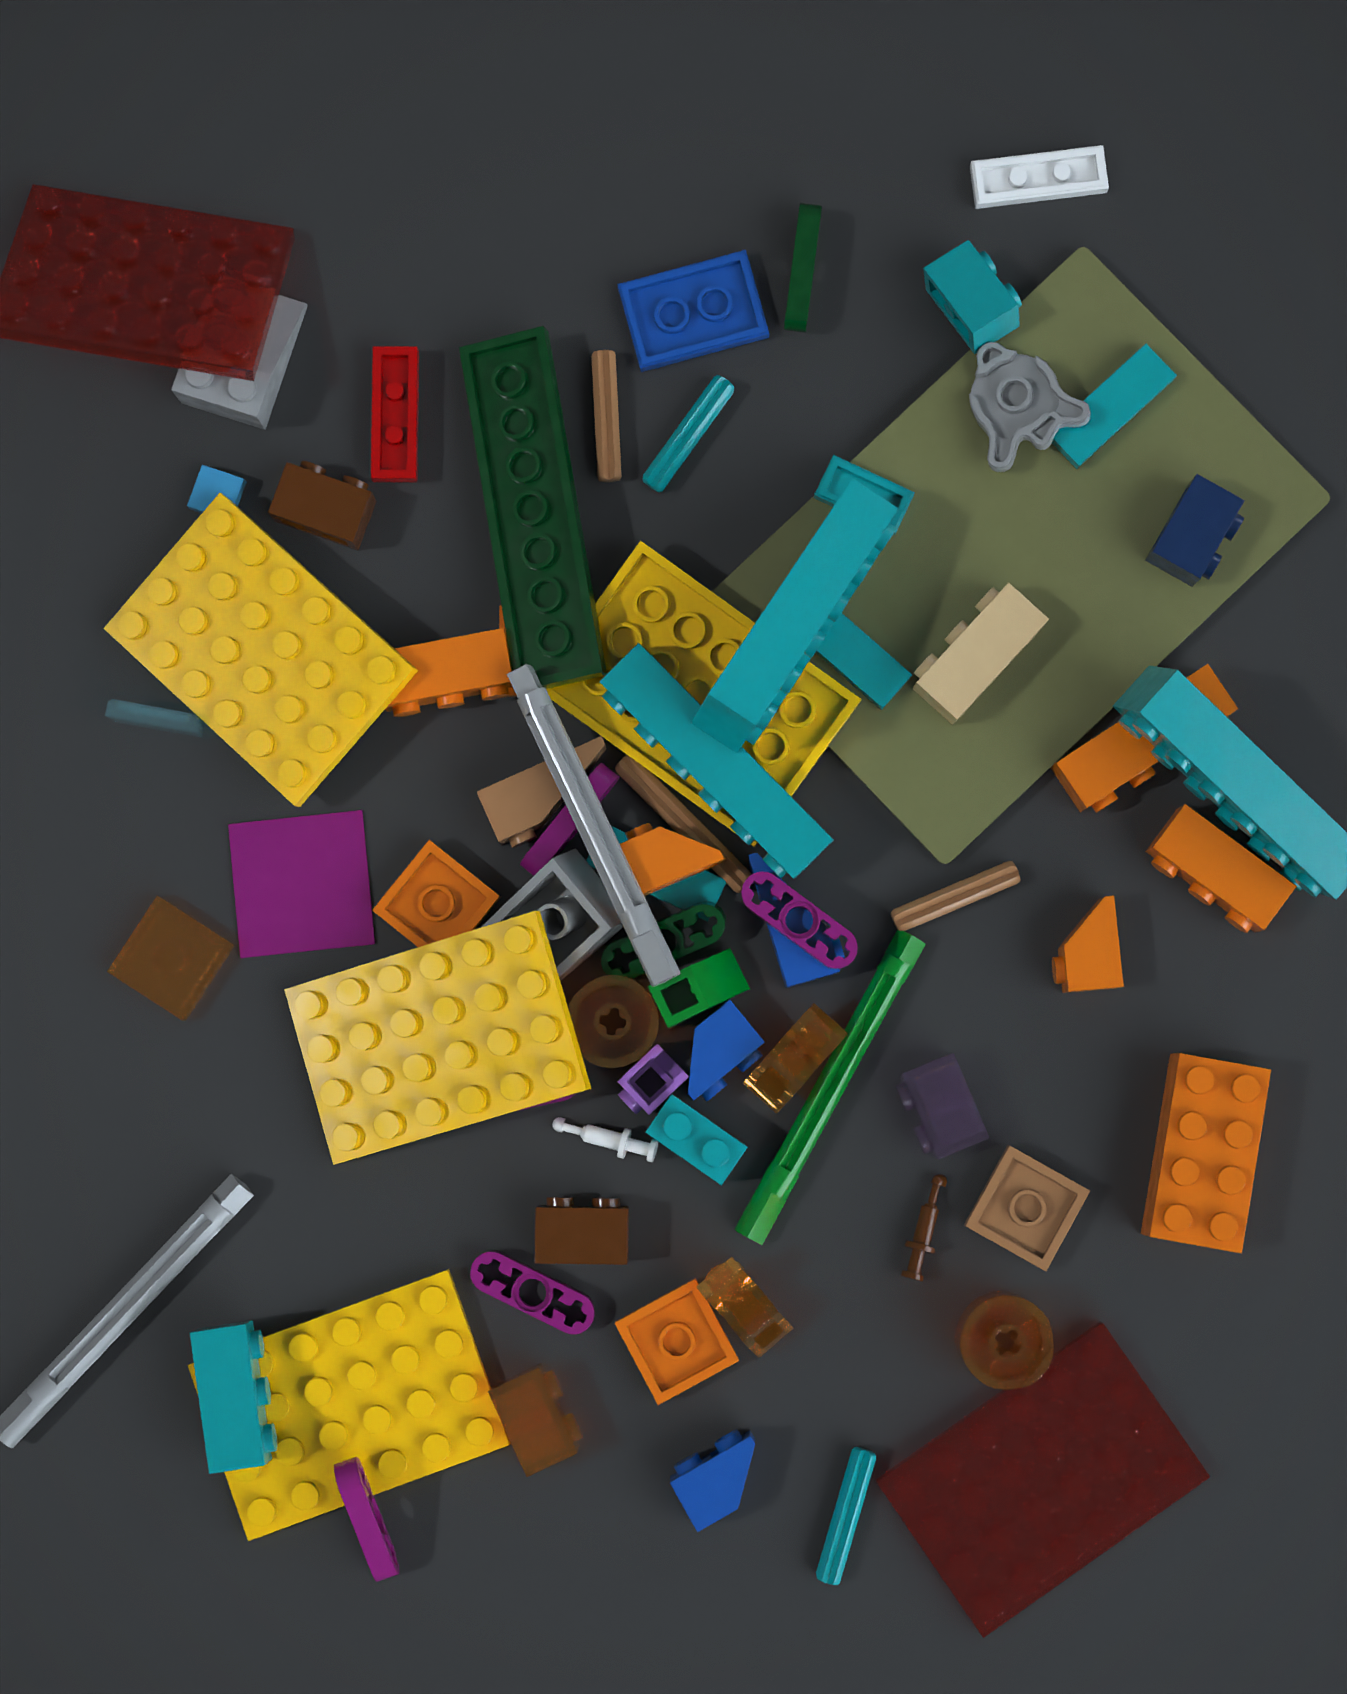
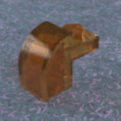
M813 1003L744 1080L743 1084L777 1114L848 1033Z
M732 1256L726 1262L712 1268L708 1272L706 1279L696 1286L704 1298L724 1317L743 1343L758 1358L794 1329L756 1281Z

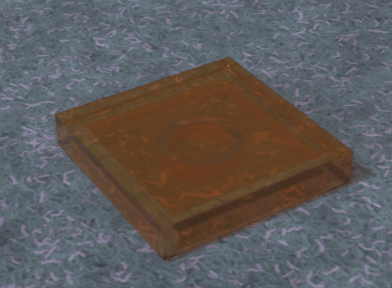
M156 896L107 972L180 1020L186 1021L235 944L162 897Z

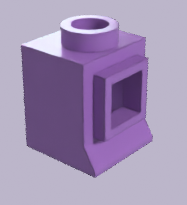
M656 1044L617 1081L624 1088L618 1096L636 1115L642 1109L650 1115L689 1076ZM650 1067L666 1082L651 1098L635 1083Z

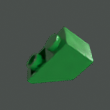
M731 948L680 970V975L658 986H648L668 1029L750 990Z

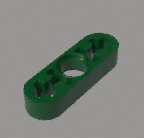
M800 203L784 330L806 333L822 211L821 205Z
M708 901L699 902L656 921L660 929H668L676 937L677 945L675 950L671 952L674 960L716 942L724 933L727 923L726 915L722 908ZM702 911L706 917H716L717 922L712 926L713 934L707 935L704 929L690 933L688 937L693 942L690 945L685 944V934L682 928L675 922L683 919L684 928L689 927L698 921V912ZM627 934L613 940L604 949L601 956V965L606 975L611 979L627 981L645 973L638 957L629 963L630 970L625 971L622 965L614 967L611 962L617 955L616 948H621L624 954L634 951Z

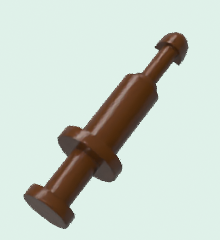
M936 1174L932 1178V1188L928 1203L921 1206L913 1240H906L904 1246L911 1248L912 1253L907 1271L902 1270L901 1272L902 1277L923 1282L924 1276H922L921 1269L925 1254L935 1253L936 1249L930 1247L939 1213L936 1201L940 1186L946 1187L947 1178L943 1174Z

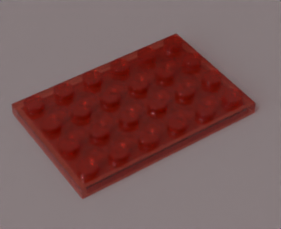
M33 184L0 277V338L254 381L294 244V228Z
M1100 1321L878 1477L876 1482L984 1638L1209 1479L1210 1476L1106 1326Z

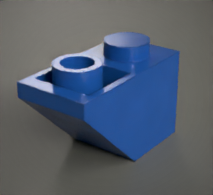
M731 1000L727 1001L694 1028L688 1094L693 1101L701 1095L707 1102L728 1085L722 1077L735 1066L743 1073L763 1056L757 1048L765 1043L764 1040Z
M738 1429L733 1430L714 1442L716 1450L702 1458H700L698 1453H694L673 1466L676 1473L670 1476V1484L697 1532L738 1509L755 1447V1439L750 1430L740 1435Z

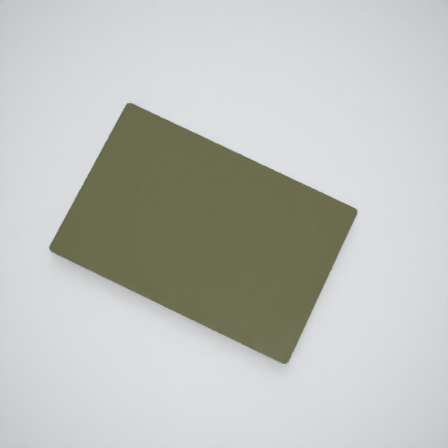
M1085 247L1078 248L1021 301L1022 306L1019 307L1020 327L996 342L1006 349L1017 351V354L1028 355L1036 358L1035 356L1040 357L1053 370L1062 390L1069 396L1082 401L1146 343L1177 375L1164 390L1087 461L1076 469L1052 443L1047 449L1038 450L1030 441L1023 440L1018 446L1013 465L1009 470L1005 472L991 470L987 460L989 437L978 425L970 406L969 394L971 393L978 367L977 354L974 355L970 349L850 462L915 492L895 536L892 535L842 611L847 618L912 674V677L889 703L880 710L815 653L809 662L861 698V702L828 747L941 864H948L1098 723L1149 665L1158 666L1330 501L1329 493L1129 289ZM1199 474L1245 500L1238 514L1244 517V520L1231 541L1223 538L1216 553L1222 555V559L1210 579L1201 577L1191 587L1145 561L1186 487L1194 476ZM813 496L712 592L756 623L833 507L814 499ZM1010 583L1047 616L1049 620L952 725L913 690L914 685L920 679L914 672L931 653L939 658L950 645L945 641V638L962 620L968 625L972 623L981 613L975 606L992 587L1000 592Z

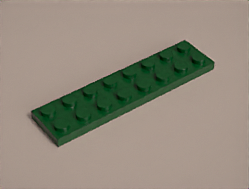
M544 326L459 347L512 671L525 664L533 666L542 687L546 689L606 676L607 671L549 332Z

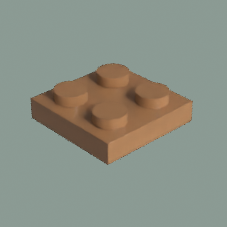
M1007 1145L964 1226L1038 1268L1047 1271L1090 1190L1012 1146Z

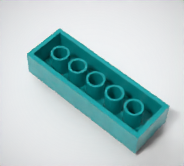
M851 479L706 696L691 721L693 725L735 753H738L745 741L752 745L756 743L802 674L803 669L825 639L826 634L848 604L855 590L871 569L878 555L897 529L890 524V521L898 511L897 507L855 479Z
M1149 665L1113 705L1122 715L1118 721L1121 726L1137 739H1140L1142 736L1155 747L1151 754L1166 768L1172 770L1176 767L1187 777L1183 782L1185 787L1199 799L1204 801L1208 798L1219 808L1215 815L1232 830L1237 831L1240 828L1251 838L1247 842L1249 848L1263 860L1269 861L1271 858L1282 868L1279 873L1297 886L1295 888L1296 891L1304 889L1315 898L1321 894L1336 900L1347 888V832L1179 670Z

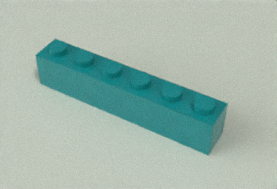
M640 643L600 681L607 689L602 695L605 701L620 715L628 710L640 722L634 730L652 748L659 742L671 754L666 762L681 778L686 780L692 775L704 787L698 795L716 813L724 808L736 820L730 827L746 844L750 845L756 840L768 852L762 860L780 878L788 873L795 879L834 841L743 747L740 748L738 753H735L691 723L701 705Z

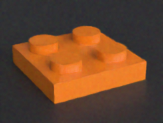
M428 840L372 911L414 945L421 947L475 930L501 897L431 840Z
M696 1278L614 1322L658 1405L739 1361L735 1350Z

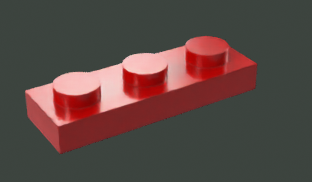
M373 346L372 482H417L419 349L417 346Z

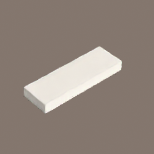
M1103 145L976 160L970 163L975 209L1107 193L1109 189Z

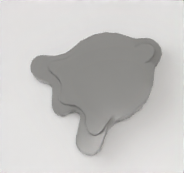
M989 342L981 346L977 352L978 367L969 398L971 410L978 425L989 437L987 456L989 467L995 472H1005L1012 467L1020 442L1028 440L1036 449L1045 450L1051 445L1060 428H1075L1086 425L1090 420L1091 411L1085 401L1073 398L1062 390L1055 373L1047 362L1040 357L1035 356L1036 358L1028 355L1017 354V351L1006 349L997 342Z

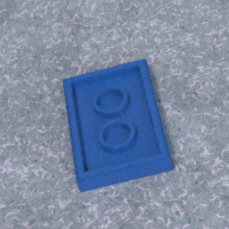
M746 250L617 284L641 372L769 338L768 326Z

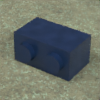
M1196 474L1186 487L1145 561L1191 587L1201 577L1209 580L1222 559V555L1216 553L1223 538L1231 541L1244 520V517L1238 514L1245 500Z

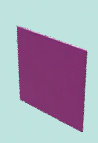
M363 810L228 824L240 958L375 944Z

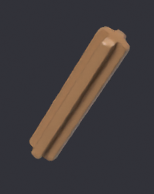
M598 350L592 353L597 476L601 482H616L622 477L616 355L612 350Z
M1007 861L897 907L891 912L894 925L897 930L906 931L1014 886L1021 881L1019 871L1013 861Z

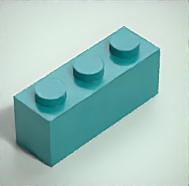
M253 1320L198 1328L190 1332L209 1474L266 1465L272 1460L271 1452L277 1451L278 1443L274 1423L267 1424L265 1405L271 1404V1391L267 1376L261 1377L258 1359L264 1358V1341L261 1330L254 1331Z

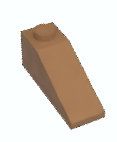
M602 736L574 748L586 774L607 750ZM545 761L477 791L499 843L504 845L510 842L512 848L524 845L537 838L535 830L542 828L564 802Z

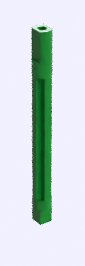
M902 930L896 931L843 1034L777 1155L769 1164L734 1230L743 1236L763 1245L800 1177L798 1175L898 991L902 984H905L926 945L915 936Z

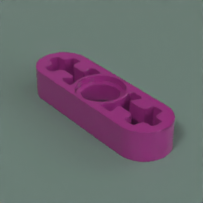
M600 763L588 776L600 804L620 778L603 763ZM566 805L520 863V866L533 876L552 858L560 855L578 832Z
M762 871L753 873L745 880L741 891L744 905L814 959L830 969H842L855 959L858 945L854 935L775 875ZM765 881L770 882L773 885L770 893L780 902L784 893L793 899L781 909L778 920H774L768 915L775 910L773 905L764 900L759 905L752 902L754 892L750 889V886L753 883L761 886ZM796 907L807 909L813 918L812 927L803 934L793 933L786 925L787 913ZM821 921L830 926V928L823 932L824 935L834 941L839 936L847 940L844 948L849 953L845 959L841 956L835 957L833 961L828 959L826 954L829 948L820 940H817L815 948L806 943L808 939L815 935Z
M486 1251L480 1254L472 1263L470 1276L477 1289L567 1334H580L587 1330L593 1322L595 1307L589 1296L500 1251ZM493 1259L500 1262L499 1271L509 1277L513 1275V1268L522 1271V1274L512 1286L511 1296L502 1292L508 1285L507 1283L499 1279H494L491 1284L483 1281L485 1273L479 1270L481 1263L489 1265ZM528 1279H537L546 1288V1297L538 1305H528L520 1297V1287ZM554 1288L564 1293L558 1301L569 1306L575 1300L583 1303L581 1311L587 1315L585 1321L577 1319L573 1325L565 1322L567 1314L556 1307L553 1309V1316L543 1312L553 1299Z
M356 1456L334 1464V1473L339 1492L374 1580L378 1582L399 1575V1564L393 1543L360 1459Z

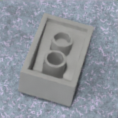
M222 277L186 346L171 389L181 404L266 430L307 309V304Z
M576 848L552 858L482 926H488L532 911H540L560 981L623 928L601 878Z

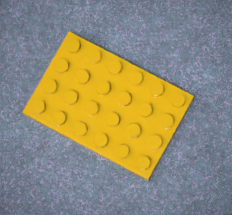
M222 493L215 497L104 627L131 655L287 800L297 807H301L419 671Z
M641 540L595 603L607 674L640 643L700 705H702L706 696L755 624L747 616ZM808 662L756 743L752 745L745 741L742 747L792 797L861 702V698L811 662ZM605 676L546 689L552 701L734 832L730 826L736 820L724 808L716 813L698 795L704 787L692 775L686 780L681 778L666 762L671 754L659 742L652 748L634 730L640 722L628 710L620 715L605 701L602 695L607 689L600 683ZM756 840L751 843L753 847H756L758 844Z
M532 911L284 989L333 1165L591 1089L540 911Z
M444 1270L264 1336V1358H259L258 1360L261 1377L267 1376L270 1384L271 1404L265 1405L267 1424L274 1423L278 1443L277 1451L271 1452L272 1460L264 1466L226 1471L224 1473L247 1540L251 1541L345 1506L335 1478L334 1464L357 1456L361 1461L372 1492L376 1495L509 1446L511 1442L450 1270ZM193 1362L188 1365V1368L198 1394Z

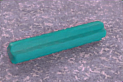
M720 375L713 377L643 474V482L652 490L660 493L665 489L734 393V386L730 381Z
M854 1447L851 1451L816 1570L817 1579L830 1585H838L841 1581L875 1465L876 1455L868 1449Z

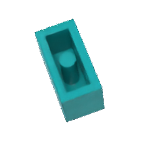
M969 240L923 268L926 291L974 355L977 354L979 348L984 344L996 342L1020 327L1019 307L1022 306L1018 293L1010 283L1002 284L995 275L997 270L990 256L985 251L979 253Z
M671 1094L645 1132L721 1186L748 1148L673 1094Z

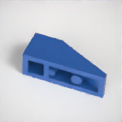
M757 852L748 855L747 859L752 874L762 871L769 872L783 881L762 860V857ZM765 881L761 886L755 883L760 902L764 900L775 907V910L768 915L774 920H778L781 909L793 899L784 893L780 902L771 895L770 891L773 885L770 882ZM796 907L787 913L786 925L793 933L803 934L812 927L813 918L807 909ZM821 921L815 935L808 939L806 943L815 948L817 940H820L829 948L826 954L828 959L833 961L837 956L845 959L839 937L834 941L824 935L823 932L827 927ZM767 924L786 988L840 972V969H830Z

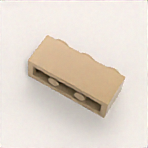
M1010 583L1000 592L992 587L975 606L981 613L972 623L968 625L962 620L945 638V641L950 645L939 658L931 653L914 672L920 679L914 685L913 690L952 725L1049 620L1047 616Z

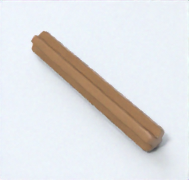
M624 756L615 767L617 774L676 833L722 851L727 861L712 867V870L719 877L723 878L734 892L740 893L745 880L752 873L652 772L630 756Z

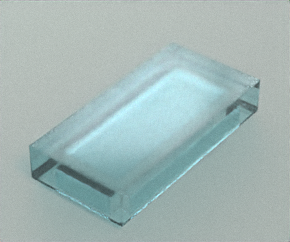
M115 699L108 700L105 716L114 722L200 738L203 737L205 722L196 714Z

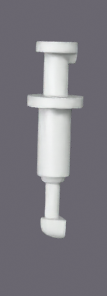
M562 1117L554 1119L552 1123L553 1129L557 1132L562 1133L566 1131L581 1136L583 1142L617 1150L618 1158L624 1159L627 1151L647 1156L646 1160L653 1162L657 1152V1140L652 1139L651 1143L633 1139L631 1138L632 1130L625 1128L623 1133L590 1124L582 1128L565 1123L566 1118Z

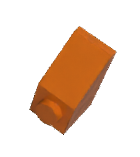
M650 823L626 832L627 841L620 843L644 897L727 861L724 853L718 849L663 827L652 829Z
M1114 895L1098 899L1058 947L1059 956L1052 957L1054 983L1062 984V993L1124 987Z

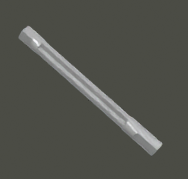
M525 664L508 673L507 676L518 697L517 703L651 986H658L680 975L681 972L546 688L542 687L531 665Z
M231 1173L199 1209L0 1415V1441L3 1444L14 1448L185 1266L254 1196L245 1183Z

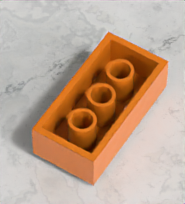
M1182 1053L1170 1054L1141 1228L1142 1235L1242 1254L1271 1069Z

